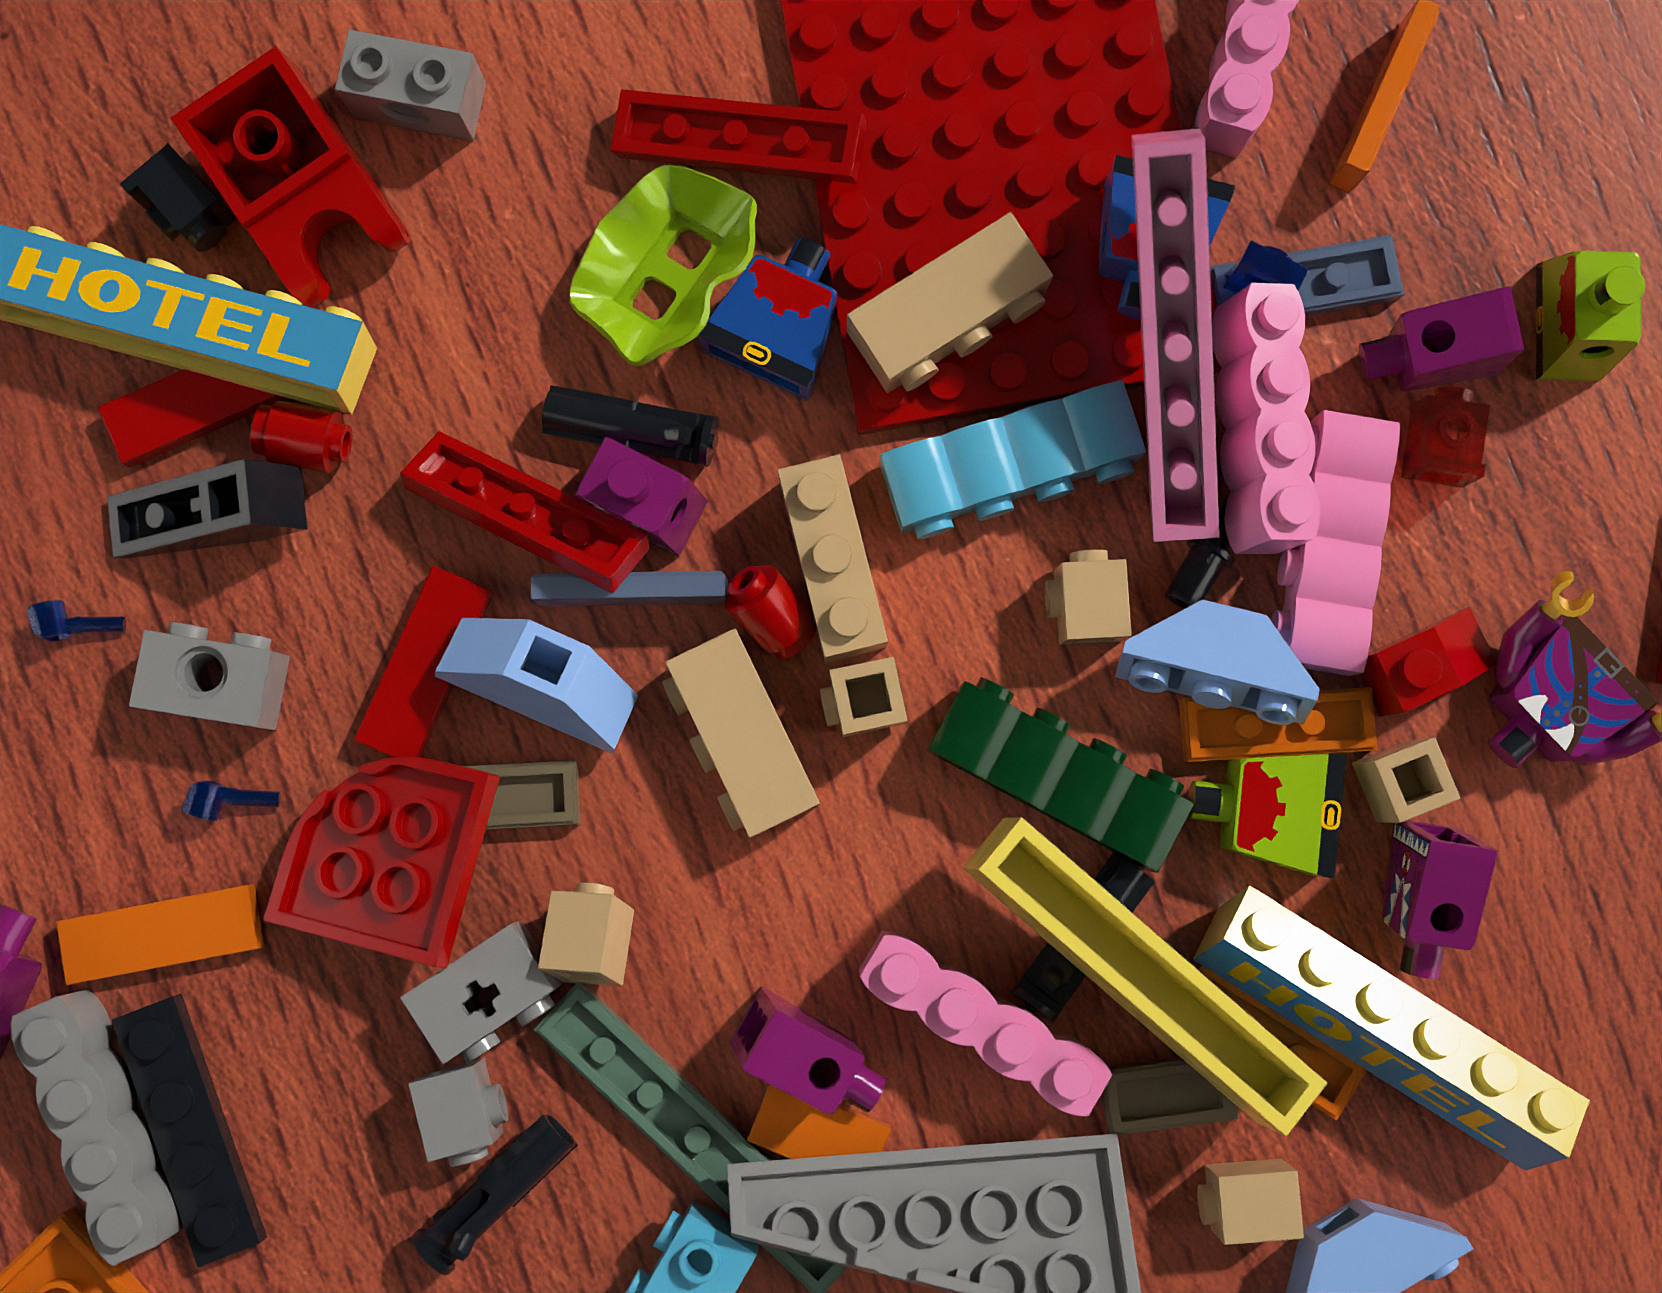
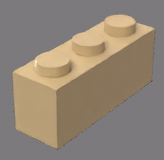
M1010 212L847 314L846 332L887 394L903 385L906 391H910L933 377L939 370L935 363L954 351L960 357H965L983 346L992 337L989 331L992 327L1010 317L1014 324L1019 323L1038 311L1046 303L1043 295L1048 290L1053 274Z
M838 454L778 469L779 485L816 625L824 663L885 649L888 638L841 455Z
M736 628L666 661L672 677L662 681V684L677 715L679 716L687 711L691 714L700 734L690 738V743L705 773L717 769L727 789L726 793L717 796L733 831L745 827L751 838L820 804Z

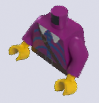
M1570 571L1560 572L1553 578L1550 586L1551 598L1548 601L1538 600L1502 635L1494 670V676L1498 684L1492 690L1490 700L1509 722L1488 741V745L1499 759L1512 768H1518L1536 749L1544 758L1551 762L1573 761L1585 766L1627 758L1662 741V712L1657 714L1651 710L1659 701L1577 617L1589 611L1593 605L1594 594L1592 587H1588L1580 597L1573 600L1564 599L1559 595L1574 580L1573 572Z

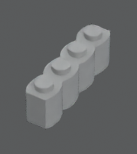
M86 989L54 997L12 1016L11 1035L15 1051L24 1067L37 1078L36 1098L39 1111L48 1128L62 1140L61 1161L63 1170L74 1192L87 1203L86 1223L88 1233L101 1257L113 1266L156 1247L182 1230L184 1227L165 1172L160 1168L161 1160L146 1117L136 1108L137 1092L127 1063L112 1049V1025L102 1002L95 994Z

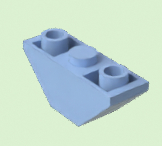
M1203 599L1126 640L1115 673V677L1128 680L1133 687L1145 692L1160 693L1168 690L1192 696L1196 703L1205 707L1223 709L1232 706L1256 712L1260 719L1278 725H1288L1294 722L1303 724L1316 704L1320 690L1267 615Z
M462 618L434 675L437 678L611 754L615 750L638 697V694L590 646L529 619Z
M1355 1198L1303 1229L1304 1239H1299L1285 1293H1401L1422 1279L1432 1281L1448 1275L1458 1266V1258L1472 1251L1473 1247L1467 1237L1444 1222Z

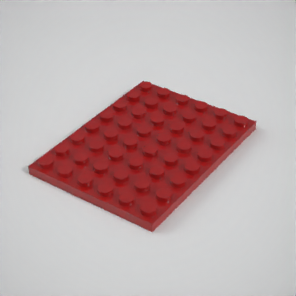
M779 0L798 106L802 108L861 113L867 121L857 184L812 179L824 248L831 255L827 266L831 288L837 291L836 315L858 435L1041 404L1063 399L1093 387L1123 380L1126 389L1144 386L1141 320L1126 317L1117 311L1124 282L1100 275L1098 273L1104 185L1116 155L1133 159L1132 135L1181 130L1155 0ZM1011 212L1053 274L1048 290L1043 295L1046 303L1034 314L1019 323L1014 324L1010 317L989 329L992 334L991 339L971 354L960 357L954 351L935 363L939 369L938 372L917 388L906 391L903 385L887 394L846 332L847 314ZM1210 277L1211 319H1213L1217 307ZM1213 351V373H1219L1221 366Z

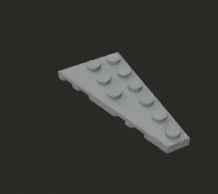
M1117 1134L727 1164L731 1237L947 1293H1141Z

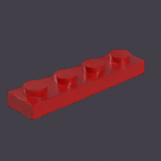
M621 89L611 151L618 158L857 184L867 121L861 113Z
M438 431L400 472L406 490L612 594L650 549L646 532L441 431Z

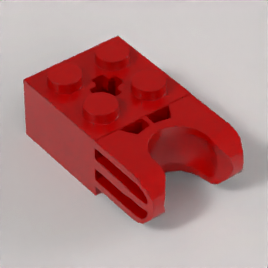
M277 46L170 117L240 224L246 227L285 287L293 297L306 306L316 307L327 299L331 290L318 260V246L323 235L331 227L340 223H357L362 226L374 242L381 244L389 252H397L410 243V234L300 68ZM277 137L276 145L270 150L267 144Z

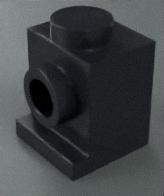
M169 143L120 183L121 187L147 210L145 211L146 214L170 240L174 241L177 237L183 235L199 252L209 250L217 245L225 236L227 227L237 219Z

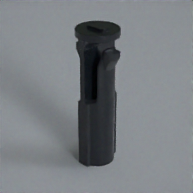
M550 385V390L544 401L542 433L598 445H601L604 438L608 437L639 453L690 462L703 467L710 466L718 444L719 421L718 416L697 414Z
M1115 852L1094 878L1100 886L1131 913H1133L1155 883L1139 867ZM1047 943L1022 978L1010 991L1025 1003V1008L1035 1015L1038 1013L1054 1024L1059 1013L1086 975L1052 945Z
M542 1115L478 1176V1180L450 1207L439 1210L432 1216L435 1222L429 1229H418L412 1235V1241L418 1253L438 1273L445 1276L449 1275L455 1270L454 1262L457 1259L464 1261L469 1256L475 1241L511 1207H515L578 1146L573 1136L551 1115Z

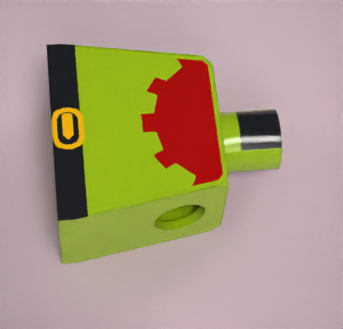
M1573 251L1542 261L1536 265V380L1598 382L1639 344L1641 338V297L1645 291V280L1641 274V259L1638 253Z
M1318 754L1228 760L1225 784L1192 781L1188 800L1194 805L1188 818L1221 822L1220 849L1306 875L1335 878L1346 755Z

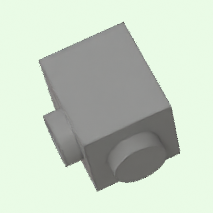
M485 1057L473 1060L468 1064L462 1063L422 1074L408 1084L428 1162L448 1157L450 1166H459L479 1160L489 1155L487 1146L493 1144L504 1133L502 1123L508 1122L507 1102L501 1085L499 1083L491 1085Z

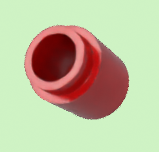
M280 400L276 401L273 406L261 404L257 408L253 417L250 434L252 451L255 454L264 455L268 462L297 466L302 469L332 473L338 462L345 463L347 461L353 439L352 428L350 425H344V418L340 411Z
M749 566L737 573L729 583L728 594L725 600L726 610L764 652L774 653L781 659L790 658L801 652L811 642L816 632V625L812 621V610L774 566Z

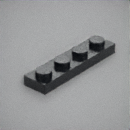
M182 994L166 998L112 1019L197 1267L261 1243L267 1238Z

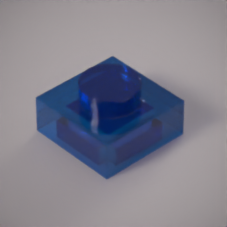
M1251 240L1233 266L1223 288L1237 294L1251 283L1294 284L1296 289L1299 290L1309 269L1294 262L1283 250L1272 246H1262Z

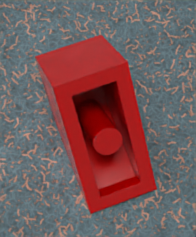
M1470 607L1369 652L1364 672L1360 675L1366 687H1372L1373 701L1382 717L1405 713L1455 690L1495 666L1496 660Z

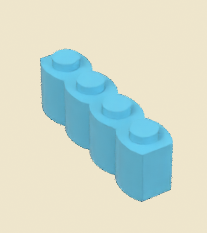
M1121 380L1093 387L1063 399L1034 405L1000 418L972 424L941 436L920 440L880 454L879 466L901 534L915 530L918 539H925L953 529L952 518L976 512L978 521H983L1014 510L1012 500L1036 493L1038 502H1046L1075 491L1072 482L1078 479L1096 475L1098 484H1104L1129 476L1135 472L1132 463L1139 461L1146 453V449L1124 382Z

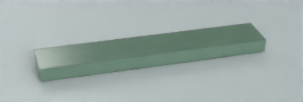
M576 983L534 1029L541 1038L729 1215L727 1164L773 1161L756 1144L748 1142L747 1136L586 984ZM762 1245L811 1293H825L847 1268L835 1263Z

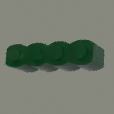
M980 677L976 686L967 681L961 684L927 747V752L1108 850L1117 853L1130 862L1150 872L1159 873L1194 805L1189 800L1180 796L1184 788L1183 784L1151 768L1146 777L1134 772L1123 765L1127 754L1104 741L1093 738L1089 747L1066 735L1071 726L1068 722L1044 709L1037 707L1033 716L1022 712L1010 704L1014 697L1012 692L986 678Z

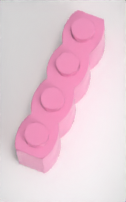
M1299 0L1228 1L1225 17L1226 29L1210 61V85L1197 107L1192 129L1200 128L1204 135L1206 150L1237 158L1246 149L1264 121L1273 97L1272 75L1286 53L1290 39L1289 17Z
M1251 283L1219 305L1212 319V347L1216 359L1221 366L1216 382V406L1219 417L1226 428L1220 447V464L1224 480L1231 491L1225 507V529L1228 541L1235 554H1278L1314 540L1319 529L1320 501L1316 487L1309 476L1315 459V438L1311 423L1304 412L1310 394V375L1305 357L1299 348L1305 330V312L1300 294L1294 284Z
M1323 410L1311 421L1315 438V459L1309 474L1316 487L1320 501L1319 529L1314 540L1282 552L1277 571L1278 585L1285 586V603L1282 611H1274L1271 622L1305 669L1354 676L1364 672L1369 653L1373 619L1372 609L1380 579L1381 547L1389 516L1390 484L1397 460L1400 424L1399 422Z
M882 930L858 969L865 986L878 999L898 1009L917 1011L922 1021L935 1034L955 1044L974 1046L979 1056L992 1069L1012 1079L1030 1081L1037 1092L1048 1103L1061 1111L1077 1116H1089L1112 1076L1103 1060L1081 1041L1062 1032L1049 1031L1031 1011L1019 1003L1005 998L993 997L978 979L965 970L948 964H937L931 954L919 942L907 935L895 931Z

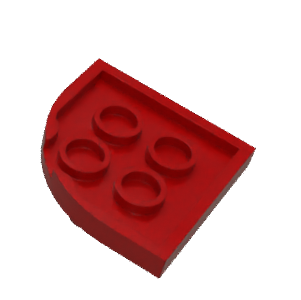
M400 756L369 762L358 767V773L344 780L332 791L324 789L304 811L287 841L263 921L425 965L447 969L500 776L422 757Z

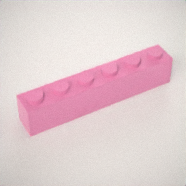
M1200 128L1132 135L1150 514L1153 541L1219 538L1205 137Z

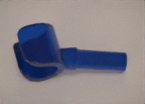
M62 600L40 602L27 608L32 632L36 636L50 642H58L71 637L72 634H82L83 632L126 631L125 617L78 616L68 618L65 604Z
M200 781L189 787L182 811L195 817L217 821L223 802L235 806L279 807L280 792L238 790V788H230L214 781Z

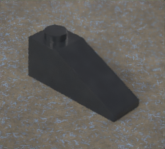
M242 459L107 496L113 558L125 559L262 541L308 529L301 467Z

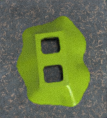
M663 165L653 170L634 185L598 223L570 284L569 302L578 316L589 322L609 340L622 358L630 365H645L661 354L685 345L696 338L707 325L710 316V298L714 287L724 280L737 277L746 269L753 257L755 219L757 214L755 199L749 193L685 166ZM687 230L711 242V249L695 269H687L668 257V251L679 235ZM651 280H656L676 292V298L664 316L657 320L651 319L633 308L634 299L643 286Z

